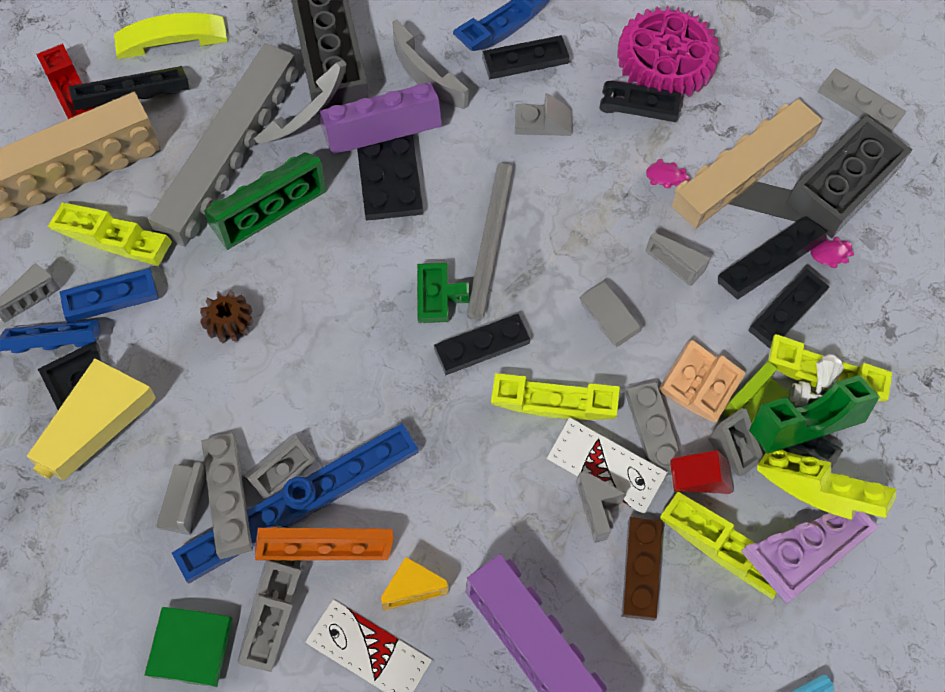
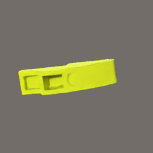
M778 450L769 454L766 452L757 465V471L790 495L820 510L850 520L853 519L857 511L886 518L896 500V488L831 473V462L819 460L815 457H806Z

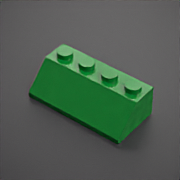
M307 152L297 157L289 158L280 167L273 171L265 172L254 182L239 187L233 194L222 200L213 202L209 208L204 210L209 226L227 250L231 249L324 194L326 186L322 162L318 156Z

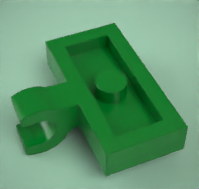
M447 263L417 264L418 323L449 322L448 300L456 303H469V283L448 284Z

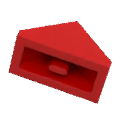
M718 450L677 457L670 460L674 491L733 493L729 461Z

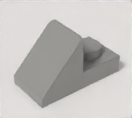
M545 93L544 105L516 104L515 134L571 136V109L552 95Z
M586 471L581 472L578 475L576 485L594 543L607 540L611 532L610 529L613 528V520L608 509L604 510V508L622 503L626 494Z

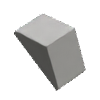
M744 408L719 423L708 439L716 450L729 461L732 470L740 477L757 466L763 457L758 441L749 431L752 423L747 410Z

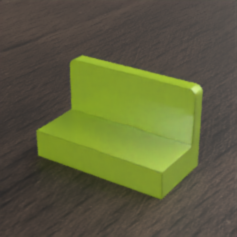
M767 361L728 403L722 414L728 418L744 408L748 412L751 423H753L762 404L785 397L788 398L790 396L789 392L772 379L777 368Z

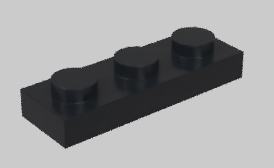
M562 35L482 51V59L489 80L569 64V54Z
M806 268L750 326L748 331L768 348H771L773 336L776 334L785 337L828 291L830 286Z
M515 314L434 344V351L446 376L530 344V337L519 314Z

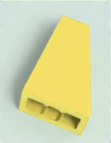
M94 359L28 453L27 457L35 465L33 470L46 479L50 480L52 476H55L64 481L154 402L156 397L150 386Z

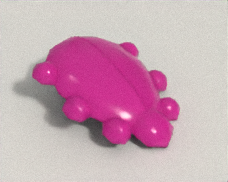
M658 159L656 163L651 164L646 170V176L649 178L651 185L659 184L668 189L671 188V185L678 187L683 181H690L689 175L685 174L686 169H678L675 162L669 164L663 162L662 159Z
M835 237L833 241L826 239L813 248L810 254L817 262L829 265L831 268H837V264L841 262L849 263L847 256L852 257L854 251L851 250V242H841L838 237Z

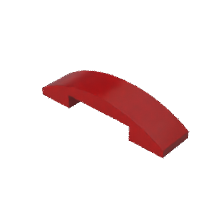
M63 43L36 54L68 119L95 108L74 110L68 86L79 85L82 82Z

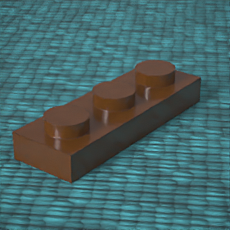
M630 517L628 520L621 617L651 621L657 619L662 521Z

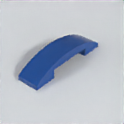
M511 0L480 21L473 17L454 29L453 35L471 51L488 48L503 41L523 27L550 0Z

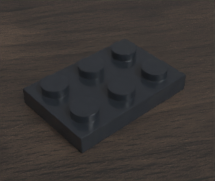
M413 135L357 148L365 220L423 215Z

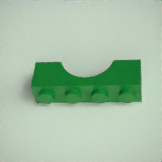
M858 375L836 382L822 397L800 408H795L787 397L762 404L749 431L767 454L865 423L880 396Z

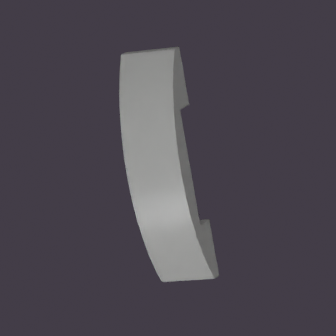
M397 19L393 21L394 47L408 75L417 84L431 82L440 101L462 109L468 107L469 89L451 72L441 77L415 52L414 36Z
M343 60L336 62L316 81V84L323 92L289 123L282 116L272 121L254 138L256 143H265L282 138L314 119L319 114V111L323 110L335 95L343 79L347 64Z

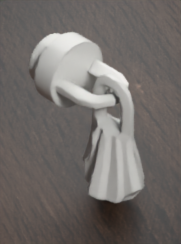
M828 354L816 363V392L811 393L809 382L800 381L798 384L793 383L790 389V401L795 402L797 406L803 407L808 404L809 398L816 401L822 397V387L829 390L837 382L844 369L842 361L836 355Z

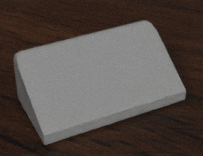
M291 435L243 477L266 500L282 491L288 480L301 475L317 460L298 436Z

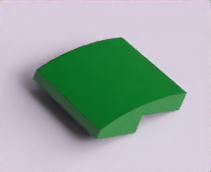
M162 607L144 675L156 679L217 687L233 618L207 612Z

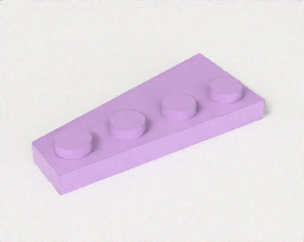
M857 511L852 520L828 513L819 519L809 523L805 522L784 533L770 536L759 543L745 546L741 552L788 604L874 532L878 526L863 512Z

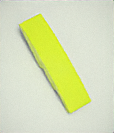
M63 202L48 224L51 230L82 243L156 266L160 265L172 243L167 235L143 230L134 222L114 219L108 211Z
M677 492L660 516V519L712 560L774 600L777 592L741 552L745 546L755 542L735 531L734 524L682 493Z

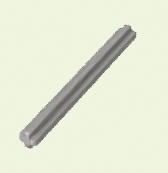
M499 163L496 168L467 310V317L469 319L481 320L484 315L512 174V166L510 164Z

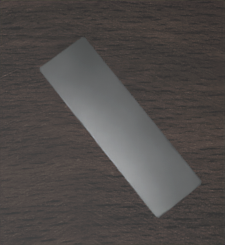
M758 181L729 203V205L795 222L804 218V216L786 203L793 190Z

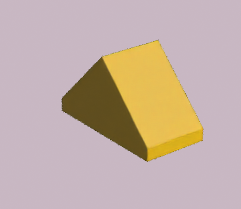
M405 557L380 597L383 611L447 595L448 584L445 579Z

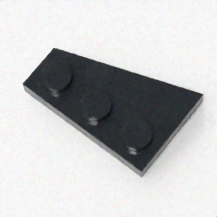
M97 341L38 368L57 410L63 405L93 360L101 361L100 348Z

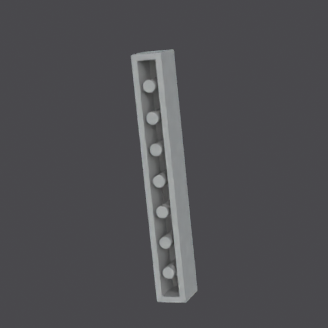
M267 43L263 44L148 218L154 232L165 234L172 242L186 247L190 239L196 237L200 223L205 217L204 210L215 202L220 192L226 190L230 176L234 170L240 168L248 148L254 146L256 142L254 138L258 135L262 126L268 124L271 112L276 104L279 105L282 102L285 90L289 84L295 82L298 68L296 67L294 54Z

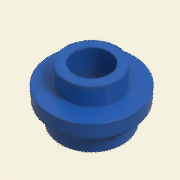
M298 476L286 482L282 495L289 507L300 510L309 507L313 503L316 490L312 481L306 477ZM296 490H304V497L300 499L294 497Z

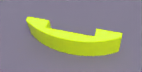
M174 13L155 16L130 24L114 33L118 59L145 55L146 47L199 39L200 46L228 42L223 16L207 13Z
M775 334L772 339L768 361L777 368V371L799 382H809L810 386L816 388V363L824 356L804 350V343ZM842 362L844 369L837 382L860 375L880 396L878 401L886 402L888 400L893 372L866 363H862L857 367ZM822 387V390L828 391V388Z
M495 373L491 404L516 412L551 418L569 419L570 417L574 420L617 418L620 387L588 383V388L529 382L526 381V376Z

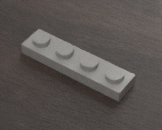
M232 432L201 440L216 554L219 559H224L253 551L236 438Z

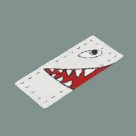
M570 417L546 458L576 476L586 471L626 494L623 503L642 514H645L668 473Z
M332 599L305 642L384 692H414L432 659Z

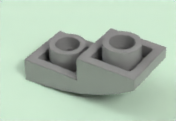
M604 281L579 297L583 307L598 322L600 330L616 347L642 331L629 310Z

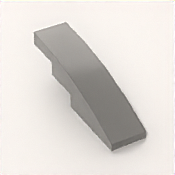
M265 560L246 626L238 664L269 672L272 671L293 606L291 601L301 573L300 565L302 560Z

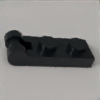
M606 81L602 90L604 97L601 98L599 106L602 112H621L670 122L677 121L682 93H670L667 90H661L660 92L656 88H647L617 81ZM616 96H623L624 98H623V99H620V98H615V97H616Z

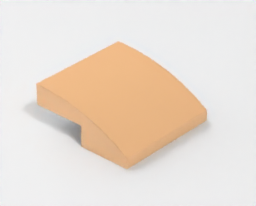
M690 340L685 344L661 383L659 391L686 409L715 423L719 420L746 373L723 355L715 357L694 340Z

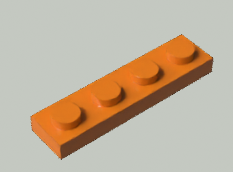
M258 528L254 549L255 560H388L394 540L392 529Z

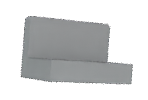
M194 462L193 467L174 464L156 524L158 529L191 535L206 482V472L201 462Z

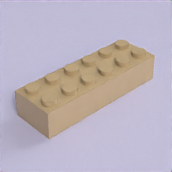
M135 91L1 147L0 220L12 217L31 206L40 205L45 200L59 194L68 193L75 187L95 181L107 173L123 169L128 164L142 158H148L160 151L161 148L150 120Z

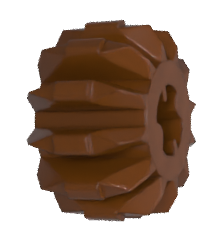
M230 290L226 296H223L221 292L217 291V299L206 298L208 307L200 308V314L203 317L200 323L202 328L207 330L206 332L211 339L218 336L219 342L224 343L227 337L236 342V335L238 333L247 336L246 326H252L253 324L252 316H250L253 311L251 305L246 304V299L242 294L235 297L234 292Z

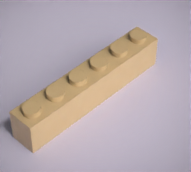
M800 99L795 100L790 105L784 104L771 120H763L750 136L748 134L743 135L733 149L722 151L712 165L701 167L695 174V178L689 182L685 180L679 184L674 191L676 195L672 207L697 229L815 137L823 120Z

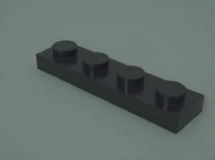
M178 66L68 86L74 110H87L111 102L134 91L138 99H150L160 94H177L182 90L189 89V84L183 67Z
M805 216L718 275V284L739 300L827 239V231Z

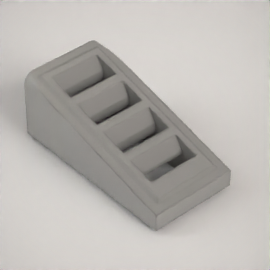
M653 233L650 236L645 250L691 286L705 272L711 260L706 255L657 233Z
M33 264L0 296V319L5 323L58 291L60 287L53 276L38 264Z

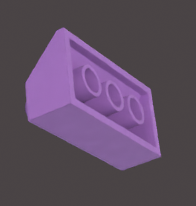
M431 82L417 84L398 91H389L386 94L371 98H362L343 105H334L328 109L320 110L318 116L332 155L442 126L439 98Z

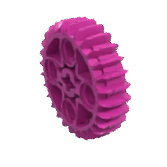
M656 6L653 13L649 9L645 10L644 15L637 13L635 20L630 19L628 25L624 26L622 35L619 38L617 58L619 59V67L623 68L622 75L629 76V84L637 82L639 86L656 88L660 92L661 90H667L670 93L678 92L682 93V95L685 93L690 97L693 90L700 92L702 86H707L719 62L720 47L717 45L718 38L713 37L714 29H707V21L698 22L699 15L694 18L691 17L690 10L686 14L681 13L679 7L676 11H670L669 6H667L665 11H661Z

